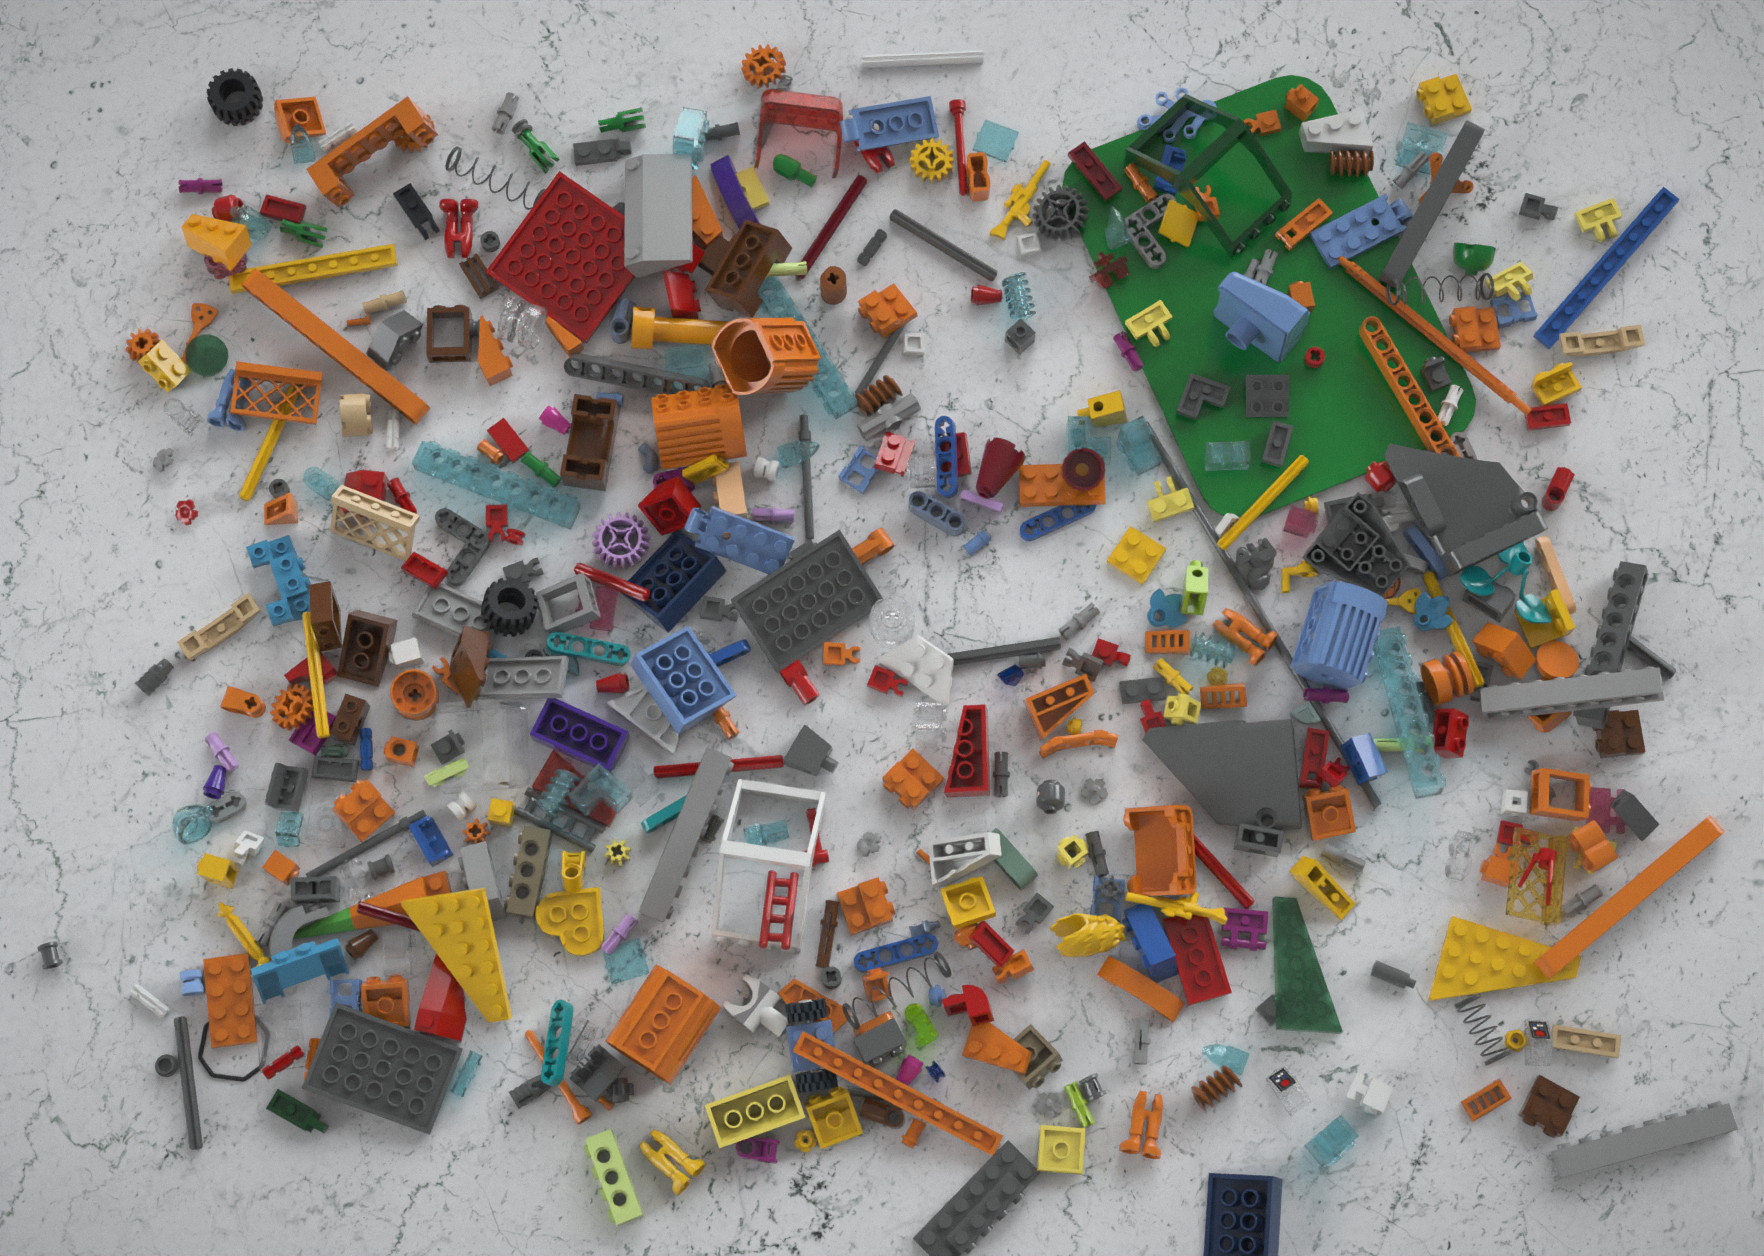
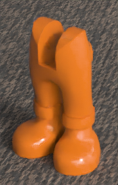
M1225 608L1222 614L1232 622L1231 625L1227 627L1224 623L1216 620L1213 623V627L1228 642L1240 648L1244 653H1248L1250 664L1254 667L1257 666L1266 656V652L1253 645L1240 632L1249 636L1253 641L1258 642L1267 651H1270L1279 634L1275 631L1263 634L1262 630L1256 628L1248 619L1233 610Z
M1140 1090L1133 1105L1131 1128L1129 1130L1130 1137L1128 1140L1120 1143L1119 1151L1134 1155L1140 1153L1145 1119H1147L1146 1139L1141 1155L1150 1159H1160L1161 1150L1157 1146L1156 1140H1158V1132L1163 1115L1162 1095L1155 1094L1152 1110H1144L1147 1092Z

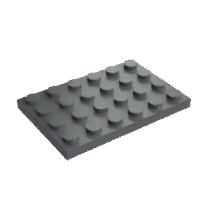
M837 530L730 599L776 673L886 603L840 530Z
M335 1002L302 1089L430 1135L463 1049Z

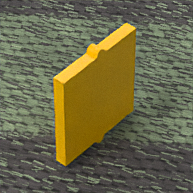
M1169 200L1158 233L1170 238L1171 242H1177L1185 247H1189L1198 221L1197 213L1187 208V205H1181L1173 200Z

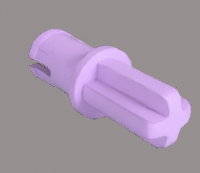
M774 506L773 509L753 508L752 520L772 521L773 524L775 521L794 523V509H775Z
M216 732L210 733L205 738V742L214 752V757L221 761L227 771H235L239 764L229 752V746H225Z
M627 913L616 928H612L613 932L601 945L602 950L609 955L612 954L622 940L627 939L626 936L638 921Z

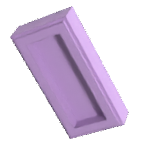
M962 490L960 499L998 513H1002L1004 507L1001 502L990 498H982L978 494Z

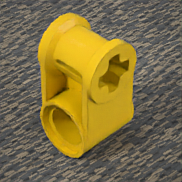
M562 851L561 873L563 888L567 892H577L583 886L584 870L586 868L585 851H581V853Z

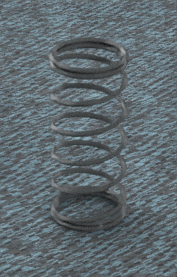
M1477 993L1456 1003L1454 1006L1458 1009L1457 1012L1459 1013L1480 1007L1466 1017L1463 1023H1471L1486 1018L1473 1027L1468 1034L1472 1035L1492 1029L1474 1043V1045H1482L1498 1040L1480 1054L1483 1057L1504 1051L1485 1061V1066L1510 1055L1511 1052L1509 1048H1503L1484 1054L1502 1041L1503 1037L1478 1043L1496 1030L1498 1026H1491L1472 1032L1492 1016L1486 1015L1466 1021L1486 1006V1004H1480L1460 1010L1468 1003L1480 998V993Z

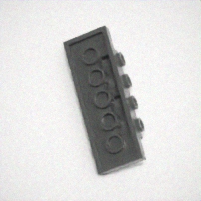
M1008 1140L913 1237V1240L929 1256H961L964 1252L969 1254L977 1246L975 1240L980 1235L985 1237L993 1229L991 1224L996 1218L1001 1221L1009 1211L1006 1208L1012 1202L1016 1205L1025 1196L1022 1191L1041 1172L1037 1171V1168Z

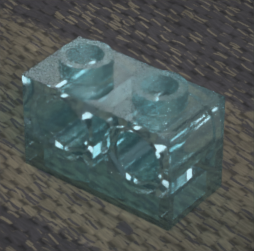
M1249 441L1206 442L1204 448L1205 471L1248 470L1251 462Z

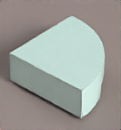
M1310 702L1290 713L1295 720L1303 724H1316L1321 721Z

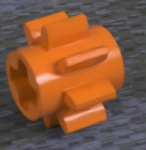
M477 818L475 823L470 824L466 822L467 830H463L462 833L468 835L465 839L467 844L473 841V844L486 841V836L491 835L489 831L484 830L488 826L486 822L480 825ZM476 829H479L481 833H478L477 837H474L472 833L476 832Z

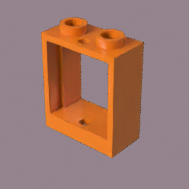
M1539 768L1531 771L1530 814L1577 822L1589 818L1591 810L1589 804V793L1591 791L1590 775L1549 768ZM1550 778L1576 782L1575 810L1549 807Z

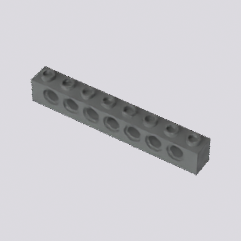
M1620 561L1619 567L1615 568L1613 588L1610 587L1608 590L1607 600L1609 602L1607 607L1604 606L1602 610L1603 622L1597 628V643L1591 648L1590 657L1592 660L1590 665L1587 664L1585 668V675L1590 676L1597 675L1600 672L1616 673L1621 671L1649 575L1646 565ZM1625 585H1632L1627 589L1622 588ZM1619 604H1626L1622 608L1617 607ZM1614 623H1620L1617 627H1611ZM1609 642H1614V643H1615L1614 645H1612V646H1610V647L1605 646V645H1606L1607 643H1609ZM1604 661L1609 662L1606 666H1600ZM1610 707L1573 711V716L1576 717L1578 725L1604 730Z

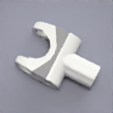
M745 974L742 980L750 986L749 988L753 992L751 1001L747 1005L737 1006L725 1000L722 1006L739 1024L750 1032L754 1033L758 1026L762 1024L780 1038L785 1033L786 1026L791 1024L788 1023L787 1018L773 1008L781 997L764 983Z

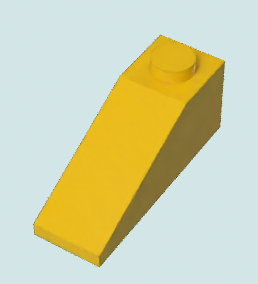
M1302 856L1289 870V873L1304 889L1340 920H1343L1356 905L1316 859Z

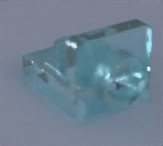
M280 812L275 830L279 846H300L299 834L303 822L302 813Z

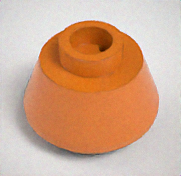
M979 923L958 929L954 933V940L963 948L968 947L969 950L977 948L968 937Z

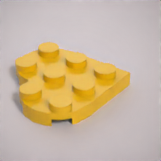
M600 887L580 889L574 893L567 891L553 892L547 894L537 905L535 917L538 926L545 934L560 937L561 943L568 953L575 956H587L601 948V944L604 941V921Z

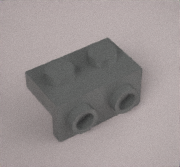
M276 762L266 794L265 805L276 810L298 812L309 770L302 767L286 766Z

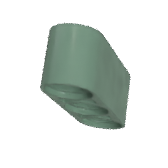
M995 828L992 833L1000 835L1001 856L993 861L1022 890L1038 874L1003 833Z

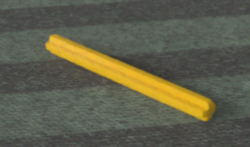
M292 385L287 388L286 397L296 391ZM299 393L290 399L293 405L295 404V401ZM286 402L278 410L282 415H288L292 408ZM273 419L239 493V498L242 500H251L286 421Z
M1300 455L1218 540L1217 545L1222 550H1227L1308 465V459Z
M1434 572L1425 573L1423 581L1431 598L1445 596ZM1449 606L1445 614L1449 615L1453 622L1446 630L1455 650L1459 651L1467 662L1473 678L1474 688L1484 685V679Z
M304 612L302 617L316 733L318 738H326L330 734L319 646L311 626L310 612Z

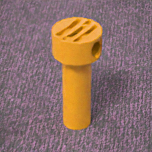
M634 306L631 348L652 350L653 341L712 345L716 334L728 321L654 316L655 308Z

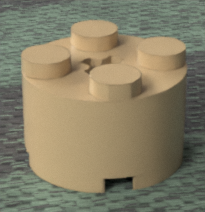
M365 393L339 395L342 437L369 436V434H373L371 415H367L371 414L370 395Z

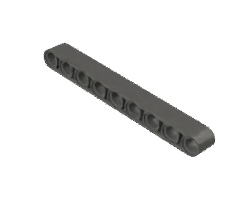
M1466 120L1379 278L1380 281L1386 284L1391 278L1403 281L1485 131L1484 128ZM1392 281L1391 287L1397 289L1395 282Z

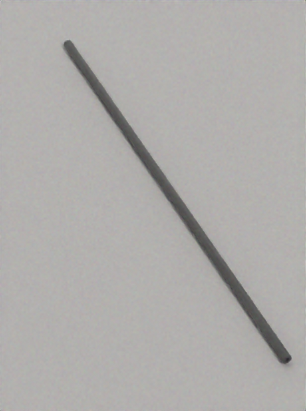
M1149 422L1142 424V429L1180 490L1187 488V484ZM1189 489L1195 508L1192 511L1266 632L1275 631L1277 633L1239 569L1234 567L1235 563L1228 551L1222 550L1217 545L1220 538ZM1278 636L1274 645L1302 691H1304L1305 687L1311 688L1305 677L1303 678L1299 674L1294 673V669L1290 668L1293 658L1280 636ZM1309 701L1326 730L1330 731L1329 735L1347 763L1340 747L1344 741L1319 701ZM1369 782L1360 785L1374 808L1382 804Z

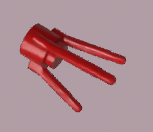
M1544 847L1540 848L1539 853H1533L1532 860L1517 886L1519 888L1522 887L1537 862L1540 869L1548 870L1545 904L1549 906L1553 868L1557 852Z

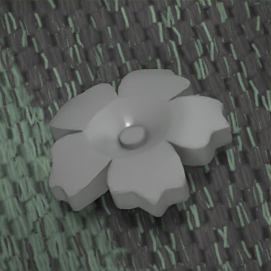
M171 448L160 450L153 460V467L161 472L164 471L165 466L168 467L173 464L174 459L171 457L174 450Z
M1091 778L1086 779L1084 784L1086 789L1081 790L1082 796L1085 799L1090 798L1091 804H1097V802L1101 801V798L1105 799L1108 795L1107 789L1103 788L1105 781L1103 779H1096L1094 782Z
M867 832L863 834V839H859L857 849H860L863 857H868L870 852H879L881 847L878 843L881 842L880 839L882 837L878 833Z
M1044 1092L1039 1094L1038 1102L1040 1104L1035 1105V1111L1039 1112L1040 1115L1044 1113L1045 1119L1051 1120L1052 1117H1055V1113H1061L1063 1109L1061 1103L1057 1102L1059 1099L1057 1093H1049L1048 1096Z

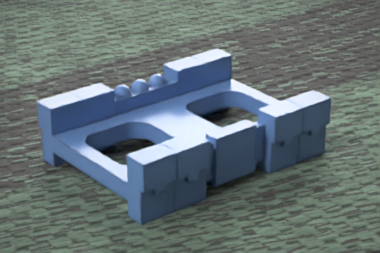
M1519 292L1521 296L1519 301L1528 300L1531 311L1524 313L1520 312L1517 302L1510 296L1506 298L1504 296L1493 298L1490 301L1491 306L1493 305L1495 309L1498 329L1511 326V323L1522 322V320L1525 323L1537 319L1538 315L1530 295L1526 296L1525 293ZM1506 304L1509 306L1511 316L1502 318L1499 316L1497 307Z
M862 445L854 453V458H852L848 467L845 466L838 476L839 480L853 487L860 494L865 492L875 473L878 474L880 471L875 469L874 465L871 469H867L860 464L865 455H869L875 460L877 458L864 449ZM852 472H857L864 477L859 486L848 481Z
M1099 876L1094 877V892L1090 915L1095 916L1100 915V904L1106 903V899L1103 897L1098 899L1101 891L1097 890L1096 886H1102V877ZM1114 879L1116 882L1122 881L1119 889L1124 891L1125 880ZM1117 894L1118 902L1116 903L1112 899L1108 904H1113L1114 906L1113 915L1110 917L1121 922L1122 907L1120 906L1122 896Z
M330 980V995H332L330 1015L335 1002L341 1005H351L352 1009L362 1012V1008L359 1007L361 1006L359 1003L361 1002L359 999L361 996L359 994H361L362 980ZM352 983V995L339 996V984Z

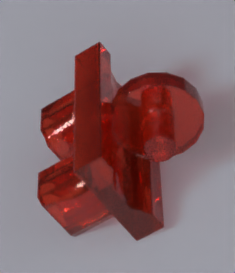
M1099 252L1097 254L1098 261L1093 263L1096 269L1100 266L1103 268L1089 276L1091 282L1096 281L1103 290L1113 284L1108 275L1111 271H1114L1118 280L1129 274L1125 264L1128 262L1126 256H1123L1110 263L1109 261L1114 258L1113 254L1109 253L1105 256L1103 252Z

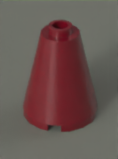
M997 437L993 438L992 441L990 439L987 440L975 487L980 497L985 499L994 498L1023 465L1026 456L1022 450L1018 452L1014 449L1016 446L1014 443Z

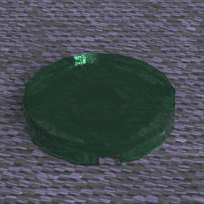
M210 334L199 335L193 338L187 345L185 351L186 363L193 372L200 376H214L219 374L226 366L228 349L224 342L216 336Z

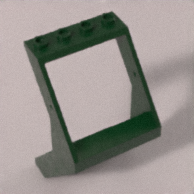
M1187 94L1183 95L1126 149L1125 157L1131 163H1135L1137 166L1167 180L1198 210L1231 258L1235 254H1241L1247 247L1246 243L1257 239L1261 234L1260 230L1264 226L1269 227L1276 220L1275 216L1280 211L1284 213L1291 206V190L1249 127L1240 118ZM1187 110L1223 126L1226 130L1182 172L1142 153ZM1240 142L1254 155L1281 198L1232 242L1193 184Z

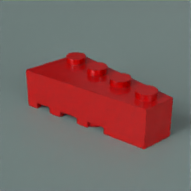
M985 704L963 705L944 794L947 798L990 796L988 709Z

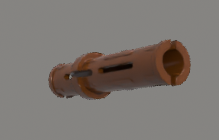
M825 901L824 917L820 922L822 929L817 962L815 964L819 968L830 967L835 927H838L836 919L840 902ZM826 937H827V944H826V950H825V955H824V949H825V943H826Z

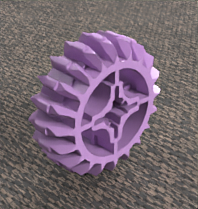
M617 512L616 518L609 514V521L602 519L601 523L603 526L596 525L595 528L598 532H594L592 535L596 539L592 541V545L596 547L594 549L595 554H600L598 558L600 561L605 560L606 566L613 562L614 569H617L618 565L621 564L622 569L625 570L627 563L634 567V560L639 563L642 561L639 555H647L644 549L650 548V544L647 543L650 540V535L646 534L648 528L643 527L644 522L642 520L637 521L636 515L629 519V513L626 512L624 517H621L620 512ZM620 526H626V527H627V528L624 529V530H618V529H616V527H620ZM609 532L612 540L609 546L605 548L604 540ZM637 533L638 543L633 549L630 541L633 539V535ZM616 536L618 538H622V540L624 538L626 545L624 543H618ZM618 551H624L627 553L624 555H615Z

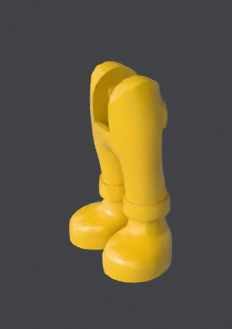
M653 1129L649 1134L662 1147L655 1152L644 1141L639 1144V1147L644 1156L656 1168L672 1179L673 1192L680 1195L689 1186L691 1179L679 1171L678 1167L672 1164L665 1155H669L692 1178L697 1177L703 1171L706 1163L702 1159H690L689 1155L683 1152L672 1139L664 1133Z

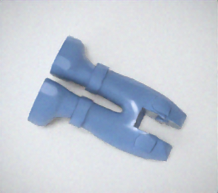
M230 369L216 401L217 407L208 414L207 422L217 427H223L226 422L231 429L244 431L247 424L241 415L230 414L229 411L226 417V410L232 397L235 369ZM241 378L239 386L245 391L251 387V382L249 379ZM244 397L236 401L235 409H244L246 402Z

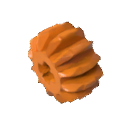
M138 328V334L131 333L132 339L126 340L128 345L126 352L130 354L129 357L132 361L136 360L138 363L161 340H159L158 334L152 333L150 329L147 328L143 333Z

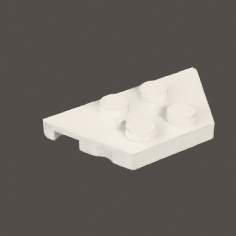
M921 636L913 637L878 658L877 661L943 706L947 707L949 705V691L952 682L951 672L954 659Z
M644 685L607 703L609 707L672 755L675 754L679 735Z

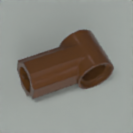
M865 1098L861 1107L860 1117L888 1126L891 1129H900L904 1125L905 1115L901 1109ZM894 1112L899 1113L901 1116L897 1124H891L888 1120L890 1114Z

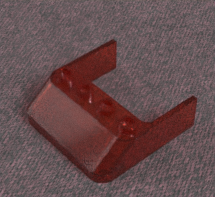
M777 89L765 90L760 99L754 168L758 169L760 163L763 126L766 123L834 131L836 137L832 178H836L839 171L842 140L840 121L843 120L842 102L838 98Z

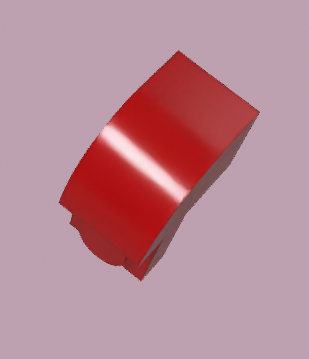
M962 985L963 994H952L948 998L942 999L947 1016L968 1012L972 1026L994 1021L989 1000L985 992L977 986Z

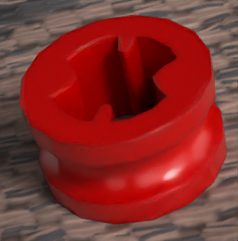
M1311 347L1306 352L1305 363L1311 368H1318L1322 365L1325 354L1321 348ZM1311 354H1313L1314 356L1315 354L1319 355L1318 361H1316V359L1312 361L1310 359L1312 356Z
M507 529L508 536H505L504 540L514 545H523L524 541H522V538H525L526 534L520 530Z

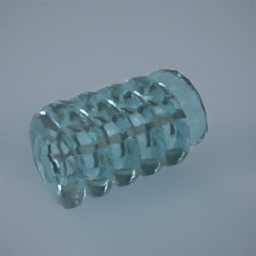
M1025 272L1012 274L1002 281L1008 310L1010 311L1009 315L1014 320H1019L1020 318L1022 320L1028 319L1036 314V311H1030L1035 305L1034 303H1028L1033 297L1026 295L1031 289L1025 287L1029 284L1028 280H1022L1027 276Z
M1196 630L1189 651L1190 657H1193L1197 652L1198 660H1201L1206 655L1207 663L1214 658V665L1217 666L1220 661H1223V668H1226L1228 664L1232 663L1238 644L1235 643L1230 648V641L1227 640L1222 645L1221 638H1218L1214 643L1213 635H1210L1206 640L1205 633L1202 632L1197 637Z
M562 769L555 770L557 777L552 776L550 778L552 784L545 786L547 791L541 793L543 799H537L536 801L542 811L557 819L559 817L555 812L564 811L560 804H568L564 797L573 796L569 789L577 790L573 782L582 781L575 774Z

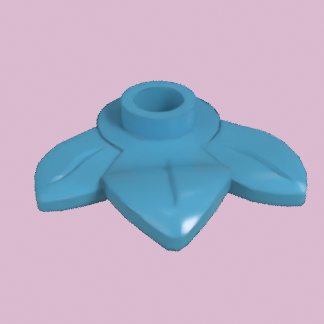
M1157 589L1150 597L1151 608L1147 613L1148 622L1154 627L1166 625L1170 628H1175L1185 623L1187 617L1178 611L1182 595L1170 594L1165 596L1161 589ZM1156 612L1160 614L1159 620L1154 618Z
M1427 592L1422 593L1415 602L1417 613L1414 616V625L1420 631H1429L1432 628L1439 630L1447 628L1453 622V619L1445 614L1449 607V598L1447 596H1437L1431 599ZM1423 617H1427L1428 621L1422 623L1421 619Z

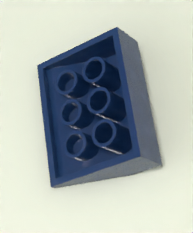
M676 530L628 580V582L648 589L650 592L648 600L641 601L624 593L621 594L655 624L669 633L727 570L717 556L696 547L695 541L679 530Z
M1209 1173L1204 1256H1278L1283 1179L1264 1175Z

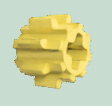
M613 839L611 846L605 845L609 852L604 854V857L611 859V866L619 863L623 867V861H630L627 854L632 850L631 847H625V840L617 843ZM621 849L622 855L615 857L613 851Z

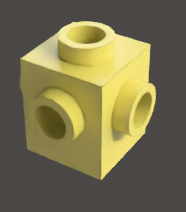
M1178 693L1177 696H1168L1163 717L1169 719L1171 724L1175 726L1197 724L1201 703L1182 693Z
M1073 835L1071 838L1067 836L1058 843L1056 850L1058 855L1056 858L1063 867L1067 866L1069 870L1072 867L1077 869L1087 861L1085 858L1088 855V846L1083 839H1078L1076 835ZM1073 851L1076 856L1071 858L1068 852Z

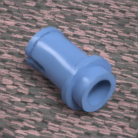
M597 392L596 400H599L600 397L616 399L618 407H623V394L616 392V394Z
M984 530L978 531V535L963 545L971 557L984 545L988 546V542L991 541V538Z

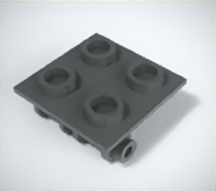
M1246 375L1245 417H1288L1289 375Z
M600 1044L596 1047L593 1046V1049L587 1054L591 1059L589 1060L585 1056L584 1058L588 1062L583 1064L580 1061L583 1068L578 1065L570 1073L572 1075L569 1078L595 1102L626 1068Z

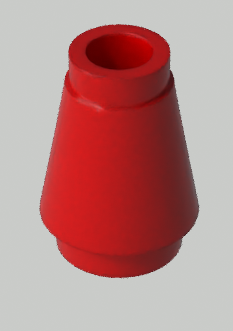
M982 285L973 286L971 289V303H976L977 306L1002 302V290Z
M619 672L596 680L598 693L624 694L630 688L628 675Z

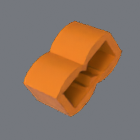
M984 152L969 153L967 156L966 174L969 180V195L973 202L989 199L990 177L987 173L988 161Z
M1595 820L1568 835L1570 847L1575 852L1578 851L1582 858L1580 859L1582 866L1587 871L1590 870L1591 873L1618 859L1614 848L1606 839Z

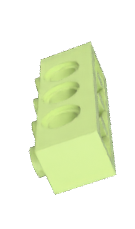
M609 1129L586 1138L587 1145L583 1147L587 1158L592 1157L595 1166L591 1167L595 1179H600L602 1188H599L603 1201L608 1200L610 1209L607 1210L611 1223L616 1222L617 1226H621L643 1217L644 1214L613 1131ZM603 1151L610 1153V1160L606 1163L599 1161V1155ZM611 1172L618 1174V1181L613 1185L608 1184L606 1180ZM618 1194H625L626 1202L622 1206H616L614 1202Z

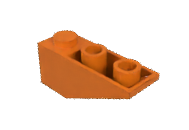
M482 315L480 316L478 363L489 386H492L512 376L510 368L513 367V364L508 355L504 357L501 351L504 350V347L499 338H494L492 333L495 332L491 321L486 322Z

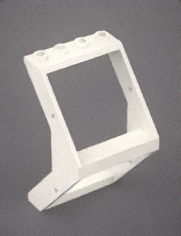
M742 779L738 780L719 856L711 935L713 938H716V942L729 944V941L738 942L739 946L751 947V944L759 945L760 936L718 930L727 858L804 870L796 942L791 941L789 950L781 948L782 942L768 941L767 948H760L768 951H773V948L782 949L783 953L795 954V951H801L808 888L816 841L825 806L826 792ZM742 793L818 804L807 853L730 841Z

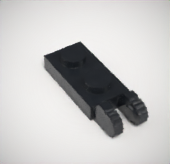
M411 183L393 193V196L424 240L429 238L427 231L422 227V224L425 222H429L430 227L436 234L440 232L431 212Z

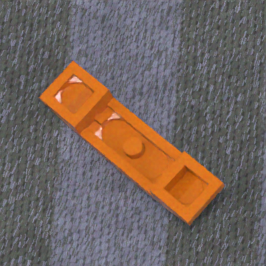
M1110 956L1107 957L1097 976L1113 986H1118L1155 1009V1012L1171 1022L1175 1021L1185 1004L1153 980Z

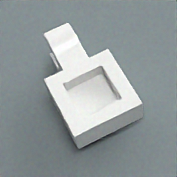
M244 830L235 841L234 854L237 856L233 863L242 866L248 854L255 856L264 845L265 838Z

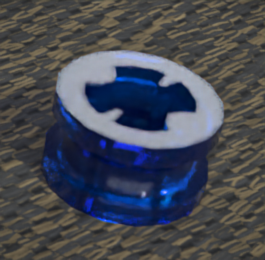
M933 1060L931 1062L932 1065L926 1066L925 1069L933 1080L938 1083L941 1077L945 1078L946 1075Z

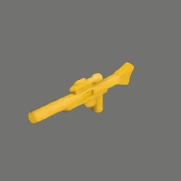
M1044 160L1025 189L1022 188V183L1014 185L1011 190L1012 195L1006 200L1004 206L1010 208L1012 202H1014V205L1003 221L990 230V236L1005 240L1007 228L1013 219L1020 220L1026 227L1032 225L1033 221L1028 217L1031 210L1028 203L1038 190L1037 184L1050 167L1049 161Z
M1127 892L1125 901L1163 908L1161 912L1165 913V916L1174 917L1175 915L1190 920L1192 915L1210 918L1223 925H1226L1228 920L1225 916L1224 908L1208 909L1199 907V904H1197L1199 894L1197 892L1190 894V897H1179L1178 900L1161 896L1154 898Z

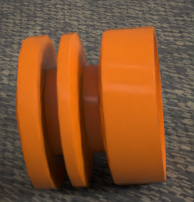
M1453 651L1450 655H1443L1441 662L1434 658L1421 663L1420 672L1423 683L1432 702L1436 706L1452 701L1453 694L1457 698H1461L1464 694L1470 695L1474 692V683L1470 669L1459 651Z
M417 669L405 670L398 674L392 682L390 688L391 700L399 714L404 718L413 721L424 720L437 709L439 703L438 689L431 676L424 671ZM418 693L420 697L414 702L411 697Z

